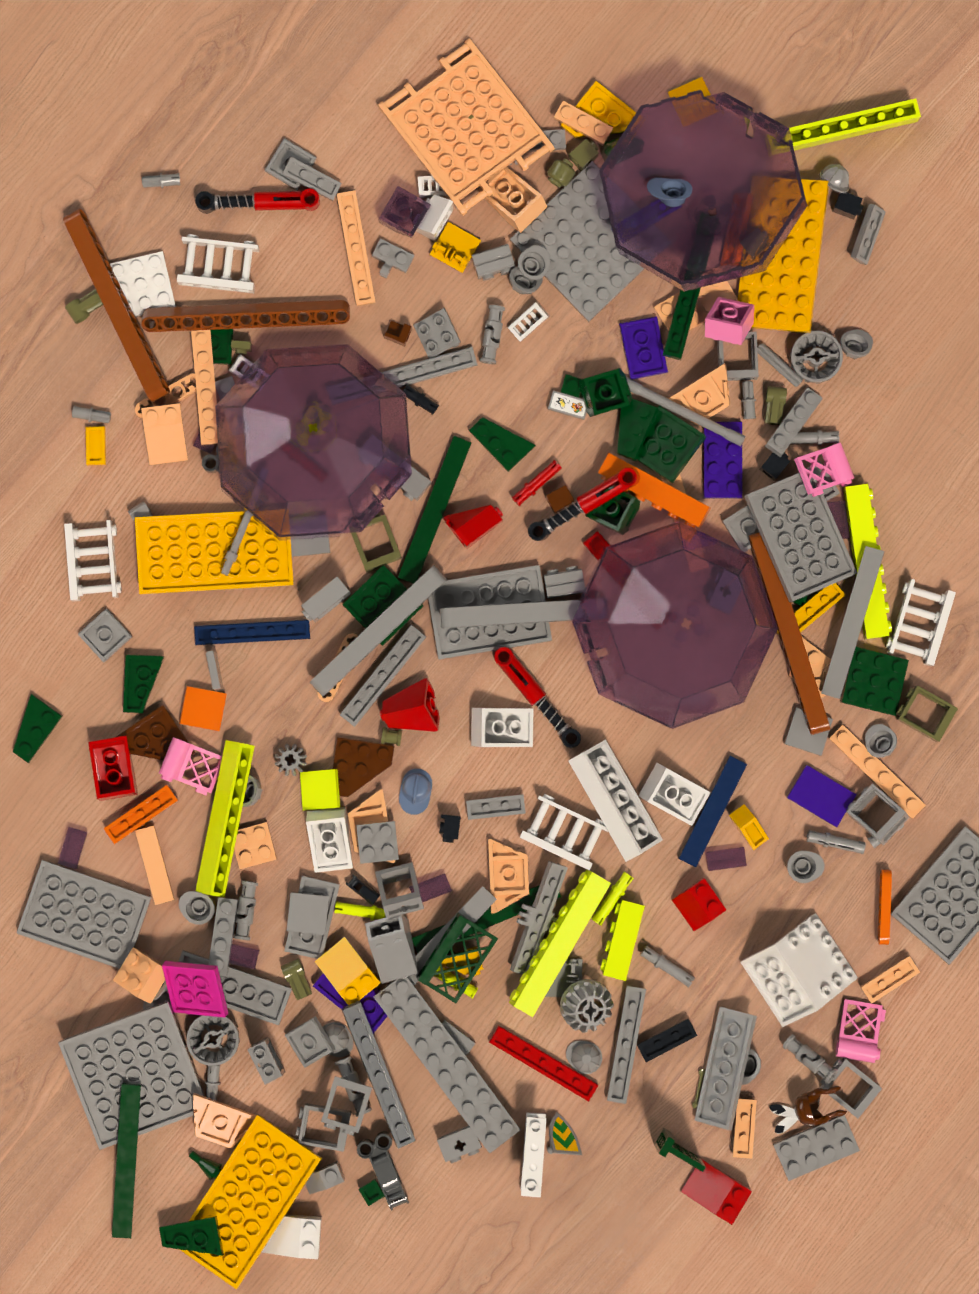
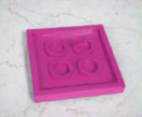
M165 961L162 964L174 1013L223 1018L227 1016L228 1009L218 966Z

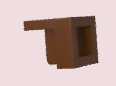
M390 321L383 337L405 347L412 331V326Z
M566 485L545 497L554 514L557 511L560 512L561 509L572 504V502L574 503V498Z

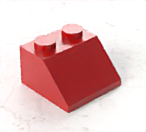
M705 878L700 879L672 899L693 931L711 922L726 911V908Z

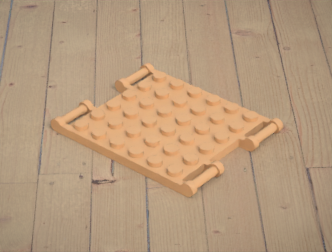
M467 39L464 45L446 58L442 57L438 60L445 72L421 90L416 92L409 83H406L399 92L385 102L381 101L377 104L381 112L391 122L444 193L453 201V204L462 216L467 214V210L485 197H490L494 194L486 181L509 164L516 161L522 171H526L529 169L528 166L547 152L551 153L555 150L546 135L471 39ZM468 50L472 52L454 66H450V63H452L457 58L462 56ZM407 94L411 96L393 110L390 111L388 109L396 102L401 100L403 97H405ZM470 115H473V116H474V118H472V119H469L468 117H469ZM542 142L544 144L543 147L525 160L521 157L538 143ZM481 186L483 190L462 205L460 200Z

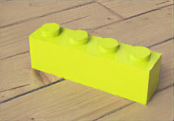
M622 899L621 903L616 904L614 914H617L616 922L612 921L610 933H613L611 941L607 940L605 951L608 952L607 958L602 960L600 967L604 976L626 981L644 905Z

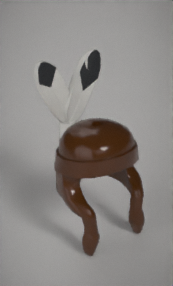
M841 1087L817 1088L806 1092L795 1100V1109L780 1104L771 1105L769 1107L771 1112L786 1117L776 1126L775 1133H784L798 1120L804 1125H819L827 1123L835 1116L845 1115L847 1111L836 1110L823 1116L817 1110L821 1094L836 1093Z

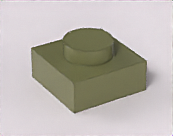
M232 340L231 349L236 354L246 355L247 352H252V343Z

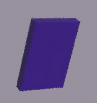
M657 316L620 323L630 379L634 380L668 373L665 356H662L664 349Z
M806 765L787 798L837 828L856 794Z

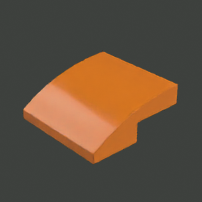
M186 686L179 724L220 731L227 694Z

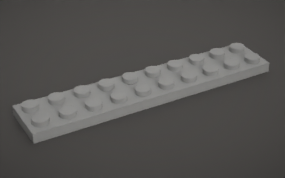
M408 977L396 979L373 996L489 1153L520 1131L515 1121Z

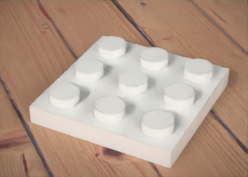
M163 251L110 264L135 317L143 316V312L147 308L176 307Z

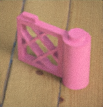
M841 443L794 459L808 495L812 494L813 497L823 494L824 489L836 485L848 486L855 479ZM822 454L825 461L824 465L817 462L818 455ZM802 460L811 463L809 470L804 468ZM815 466L822 470L820 477L813 473ZM825 473L831 476V483L824 480ZM811 477L818 481L814 489L810 483Z
M173 737L159 774H162L161 778L169 782H172L173 779L196 787V792L207 795V792L212 793L219 776L222 756ZM193 749L199 751L202 759L194 763L190 757ZM213 757L219 759L217 766L210 769L206 760ZM204 762L207 771L197 775L194 766ZM192 768L195 777L189 780L182 778L184 771ZM209 774L211 779L208 788L202 786L199 779Z
M844 999L839 1037L836 1045V1057L875 1063L876 1060H879L881 1049L878 1048L877 1043L880 1022H884L886 1010L882 1009L883 1005ZM848 1004L855 1005L860 1011L853 1018L847 1013ZM869 1008L878 1009L877 1017L872 1021L864 1013ZM862 1014L868 1024L859 1029L853 1020ZM851 1022L857 1032L853 1035L844 1034L845 1025ZM869 1025L874 1030L873 1039L866 1038L861 1032Z

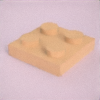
M267 822L238 830L234 851L239 869L277 859Z

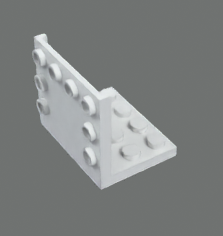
M816 913L804 920L775 944L740 962L782 1027L818 1011L858 978Z

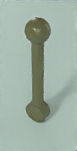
M705 1069L699 1070L700 1078L696 1097L692 1103L694 1109H697Z

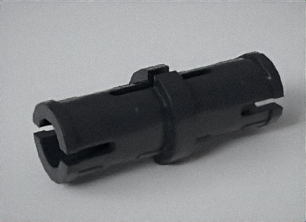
M409 384L406 385L401 395L413 401L415 406L422 407L431 415L439 407V404L427 398L425 393L421 394L409 386Z

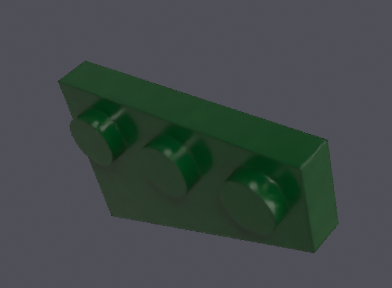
M632 399L631 405L621 408L618 455L633 461L637 460L657 414V407Z
M483 417L469 430L507 472L536 447L533 443Z
M125 656L124 713L144 712L164 656Z
M33 694L30 696L13 749V753L27 763L31 762L63 717Z
M217 1216L159 1227L162 1247L210 1253L219 1256L224 1255Z

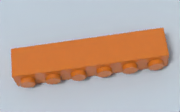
M608 453L598 472L602 475V480H607L624 468H634L639 472L640 480L637 485L624 492L628 493L630 490L636 493L634 497L643 502L645 499L651 501V506L661 511L664 508L669 511L668 515L676 520L679 517L686 520L684 524L693 529L696 526L701 528L711 507ZM631 472L625 474V481L628 483L632 482L633 474Z

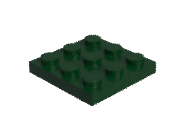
M659 406L637 460L671 483H674L706 436Z
M383 565L343 606L366 629L408 589ZM421 604L380 644L384 646L424 606Z
M856 647L841 694L840 703L896 716L909 660Z

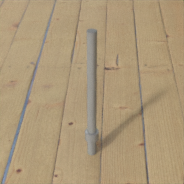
M263 467L230 551L226 553V561L221 571V574L228 576L233 562L235 563L238 557V549L270 470Z

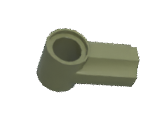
M95 289L81 299L78 298L66 305L65 309L75 324H78L87 319L90 313L101 307L103 303Z
M767 387L766 424L780 425L782 423L787 388Z
M299 959L281 966L286 981L290 983L297 1000L312 994Z

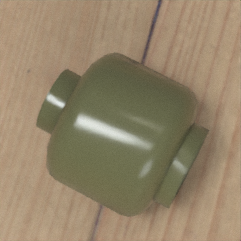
M565 158L563 161L555 160L547 171L548 181L558 188L567 186L575 175V171L572 168L573 164Z

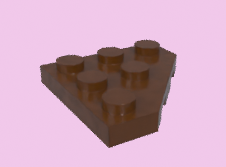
M164 705L116 736H127L131 754L158 760H164L173 737L189 743Z
M337 737L333 769H338L339 795L349 797L392 765L395 746Z

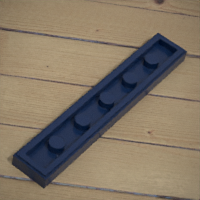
M308 620L194 626L195 645L310 639V622Z
M729 756L678 859L697 867L747 766L746 763Z

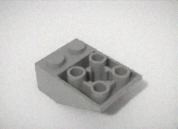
M402 914L365 923L368 942L382 984L418 974L409 919Z

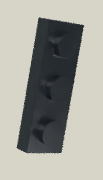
M689 1018L637 1044L645 1062H648L696 1037L697 1034Z

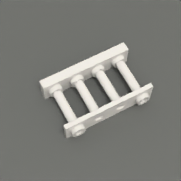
M192 234L182 237L183 244H188L185 272H183V275H177L178 285L254 294L255 285L249 277L252 252H259V246L255 245V242L244 241V243L200 239L199 236ZM196 245L207 247L202 277L194 276L193 273ZM215 248L226 249L223 276L220 279L213 278L211 275ZM233 250L245 251L242 278L239 281H234L230 277Z
M106 520L107 527L78 529L72 523L64 524L70 600L73 602L81 601L80 596H83V594L112 592L114 598H119L118 593H121V582H117L114 536H117L116 524L113 525L111 520ZM108 535V546L76 547V539H79V537ZM109 554L110 565L82 568L78 566L77 558H80V556ZM111 573V584L84 587L79 585V577H82V575Z
M910 579L908 583L905 582L902 593L905 595L892 638L889 637L886 643L887 653L893 654L894 649L914 654L925 660L924 665L932 667L935 664L956 592L948 590L945 594H936L914 587L915 580ZM911 594L939 602V605H941L940 612L933 613L908 605ZM905 613L933 620V623H936L934 631H927L904 624ZM900 630L927 638L930 641L929 648L923 650L897 642Z
M544 794L542 797L539 795L538 799L543 802L531 828L527 829V832L522 831L520 838L590 870L593 863L589 862V856L601 830L608 832L603 821L597 818L596 821H592L554 803L555 798ZM549 805L560 809L548 837L542 840L537 837V831ZM568 813L577 817V820L565 846L563 845L562 848L554 845V840ZM585 821L595 827L583 853H580L578 857L572 854V847Z
M526 1112L521 1196L541 1197L546 1132L545 1113Z

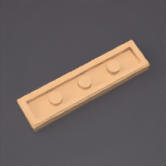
M155 826L136 830L155 905L175 900Z

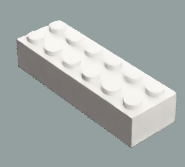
M606 740L568 761L625 862L663 841Z

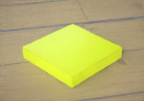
M338 769L300 772L303 810L340 808Z

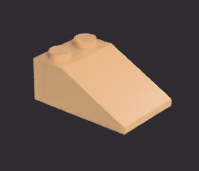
M505 167L486 182L494 194L484 199L520 233L547 208L543 196L508 167Z
M180 403L141 408L149 464L154 465L188 460Z

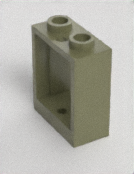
M377 513L370 516V520L366 522L359 520L352 523L353 527L349 529L366 572L402 559L385 514ZM383 522L394 552L367 562L356 532Z
M915 686L914 689L911 687L906 695L908 700L905 705L901 704L896 714L899 716L896 720L933 741L940 742L958 708L920 686ZM917 694L946 709L933 733L905 718Z

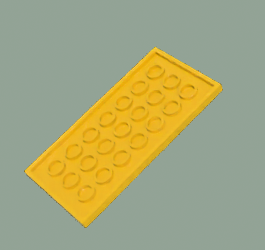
M753 176L751 194L754 195L745 239L759 229L762 233L766 231L772 238L770 243L773 247L756 262L745 248L743 251L737 301L754 305V324L751 328L811 333L829 189L828 181Z
M289 509L253 511L237 552L238 557L236 562H233L228 576L221 574V571L226 561V553L230 551L245 511L135 517L139 595L293 586Z
M258 1114L189 1220L193 1221L217 1216L224 1255L219 1256L190 1250L181 1251L226 1283L238 1289L320 1163L322 1157Z

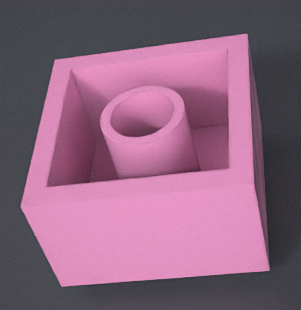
M718 297L705 318V337L742 345L754 324V305Z

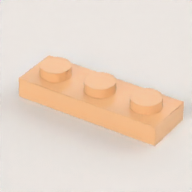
M565 101L561 103L554 116L555 120L603 146L613 130V127Z
M907 956L860 988L872 1004L920 973L911 957Z
M738 1099L735 1114L733 1157L752 1159L756 1099Z

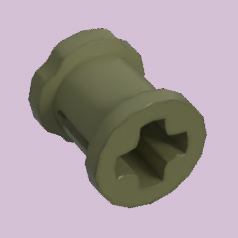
M383 727L381 744L391 743L400 746L402 730H388L386 727Z

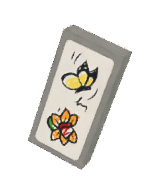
M553 391L548 410L585 420L587 412L583 399Z

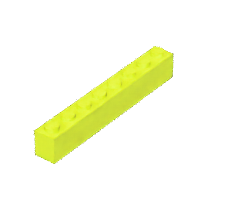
M915 98L769 132L766 136V142L770 156L915 123L918 122L921 115L917 99Z
M868 484L843 488L853 563L857 573L866 546L881 550L880 545L876 543L878 528L874 526L873 521L876 518L875 508L871 507L873 491L872 488H869ZM883 564L880 565L862 625L864 640L890 636L889 632H892L891 621H887L886 614L889 613V605L884 599V594L887 593L886 584L882 583L881 575H884Z
M225 741L195 890L197 892L225 897L254 745Z
M587 869L580 875L576 888L570 892L567 904L560 909L557 921L550 926V933L547 938L543 939L540 943V950L537 955L533 956L530 960V967L527 972L522 974L519 986L510 995L509 1003L531 1017L535 1015L611 884Z

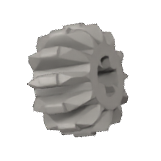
M286 744V752L282 748L278 749L282 756L275 754V758L281 759V761L275 762V765L282 764V767L278 770L279 772L286 768L285 776L289 775L290 770L292 775L296 776L295 769L297 768L299 772H303L299 765H307L306 762L301 761V759L307 758V755H299L303 752V748L295 752L296 744H293L292 750H290L289 744ZM290 755H293V758L296 759L295 764L292 763V765L289 766V762L286 761L287 756L290 757Z

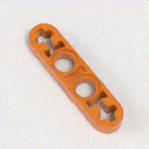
M881 869L879 945H889L892 871Z

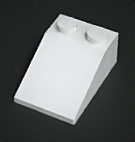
M472 708L471 746L533 747V708Z
M656 763L638 796L692 826L711 792Z
M346 808L307 811L306 825L315 873L353 868Z
M286 1214L262 1253L318 1259L322 1217Z

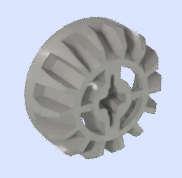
M811 331V333H805L797 339L790 353L791 367L805 382L820 384L830 380L839 371L843 361L842 348L836 338L827 332ZM812 346L813 349L809 354L803 355V352ZM816 346L823 348L826 352H824L820 348H816ZM814 354H816L817 357H820V359L817 362L814 358H811ZM828 361L827 366L818 372L817 367L822 365L823 362ZM803 363H808L809 366L814 367L815 372L806 369Z
M583 979L573 983L566 989L560 1001V1012L572 1029L575 1031L579 1029L582 1033H586L588 1029L596 1031V1026L600 1024L604 1026L606 1024L605 1019L611 1017L612 1012L610 1009L614 1007V1003L611 1000L610 992L602 983L593 979ZM594 999L601 1001L602 1007H598ZM599 1011H602L599 1018L594 1020V1018L598 1015ZM578 1014H582L584 1021L579 1019Z
M202 1015L189 1027L186 1039L188 1050L195 1060L204 1065H221L230 1060L238 1049L240 1043L238 1027L227 1016L223 1018ZM219 1025L223 1029L220 1031L216 1029L211 1030L209 1026ZM206 1028L208 1033L205 1035L204 1041L201 1042V1034ZM221 1033V1035L216 1040L217 1043L213 1041L206 1044L211 1038L210 1034H212V1036H215ZM227 1034V1044L223 1048L221 1046V1043L223 1041V1036ZM219 1047L220 1051L213 1052L207 1050L206 1048Z

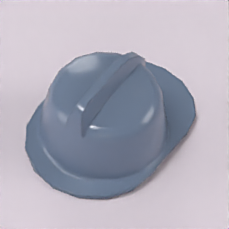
M653 178L647 183L648 192L654 197L659 198L669 207L682 205L693 191L692 185L683 179Z
M412 769L403 777L399 803L406 813L417 815L428 807L432 790V779L426 771Z

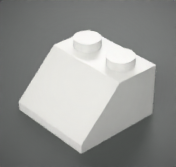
M433 195L431 199L428 198L423 206L425 208L423 214H418L414 221V225H416L415 231L434 242L454 210L453 201L437 195Z

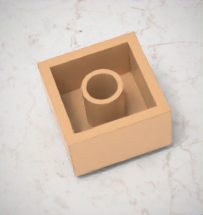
M133 947L113 981L137 998L151 1004L164 983L165 977L160 962L147 953Z

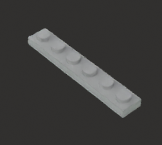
M411 625L341 712L340 716L355 727L425 640L426 636Z
M628 985L626 987L607 1101L623 1104L627 1102L646 993L645 988Z

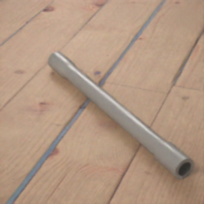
M626 377L632 393L640 395L724 437L738 446L743 444L746 436L728 429Z

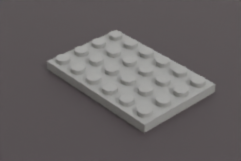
M800 473L744 496L789 602L857 574L824 495L821 494L815 497L812 494L808 495ZM811 477L810 483L813 489L816 488L818 481Z
M540 565L446 580L428 598L439 660L494 651L501 647L512 648L552 641L549 622L441 628L440 609L546 602Z
M964 826L891 912V915L948 965L952 963L979 931V837L966 826Z
M42 860L17 934L120 969L131 949L135 948L152 897Z

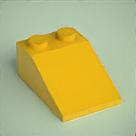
M345 937L315 961L348 1005L361 1000L381 983L380 979Z

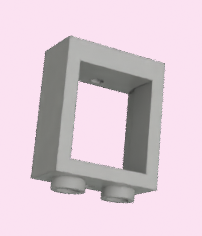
M750 329L745 340L750 339L752 370L727 371L728 381L758 379L757 331L752 332V329ZM717 340L719 367L724 364L723 341Z
M336 577L301 606L304 610L301 612L309 622L313 620L316 623L351 595V593L342 581Z
M873 783L870 787L867 786L863 789L861 796L857 801H852L846 811L856 823L883 846L909 819L908 814ZM875 796H878L896 812L878 832L857 816Z
M413 862L375 872L386 919L424 909ZM408 878L412 879L413 893L390 899L386 898L385 884Z
M268 1037L247 1049L264 1084L283 1076L286 1072Z
M838 1059L832 1066L833 1069L838 1070V1074L829 1084L822 1078L820 1088L829 1089L845 1067H849L871 1086L853 1108L835 1093L828 1095L856 1118H859L882 1088L847 1059Z
M335 1076L321 1122L325 1123L324 1127L333 1130L336 1127L343 1128V1133L353 1136L355 1132L359 1133L372 1087ZM337 1085L365 1094L356 1126L328 1119Z
M306 1103L304 1108L301 1107L299 1119H302L301 1127L297 1126L295 1138L299 1139L298 1142L303 1145L344 1152L347 1134L343 1133V1128H340L338 1143L305 1138L309 1111L324 1112L325 1106ZM330 1108L329 1114L342 1116L341 1122L349 1125L351 1111Z

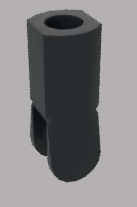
M353 874V878L349 883L346 882V885L373 905L380 894ZM358 882L363 885L359 891L355 888Z

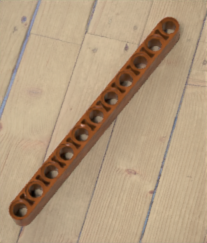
M82 209L72 212L63 218L64 224L146 395L154 402L170 393L167 382L86 214Z
M345 300L147 308L143 312L141 325L147 332L345 324L349 321L350 305Z
M760 532L749 535L751 548L810 734L815 735L830 730V725L792 604L787 598Z

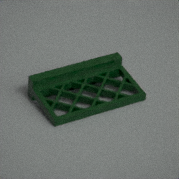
M458 912L417 975V980L452 1002L457 1003L498 938ZM466 924L474 928L475 935L464 937L463 929ZM488 936L492 940L488 946L480 947L478 937ZM476 938L478 948L467 950L465 940ZM462 941L464 951L453 954V944ZM478 951L480 959L478 962L470 964L468 953ZM465 954L467 965L456 967L454 957ZM452 957L454 968L443 970L442 961ZM468 968L469 976L466 979L459 980L457 970ZM455 971L457 981L446 983L444 973ZM441 974L443 984L435 986L430 983L433 975ZM458 984L459 991L455 997L448 994L446 986Z
M663 1128L654 1144L658 1154L666 1157L668 1152L703 1172L706 1166L701 1158L675 1143L671 1132Z

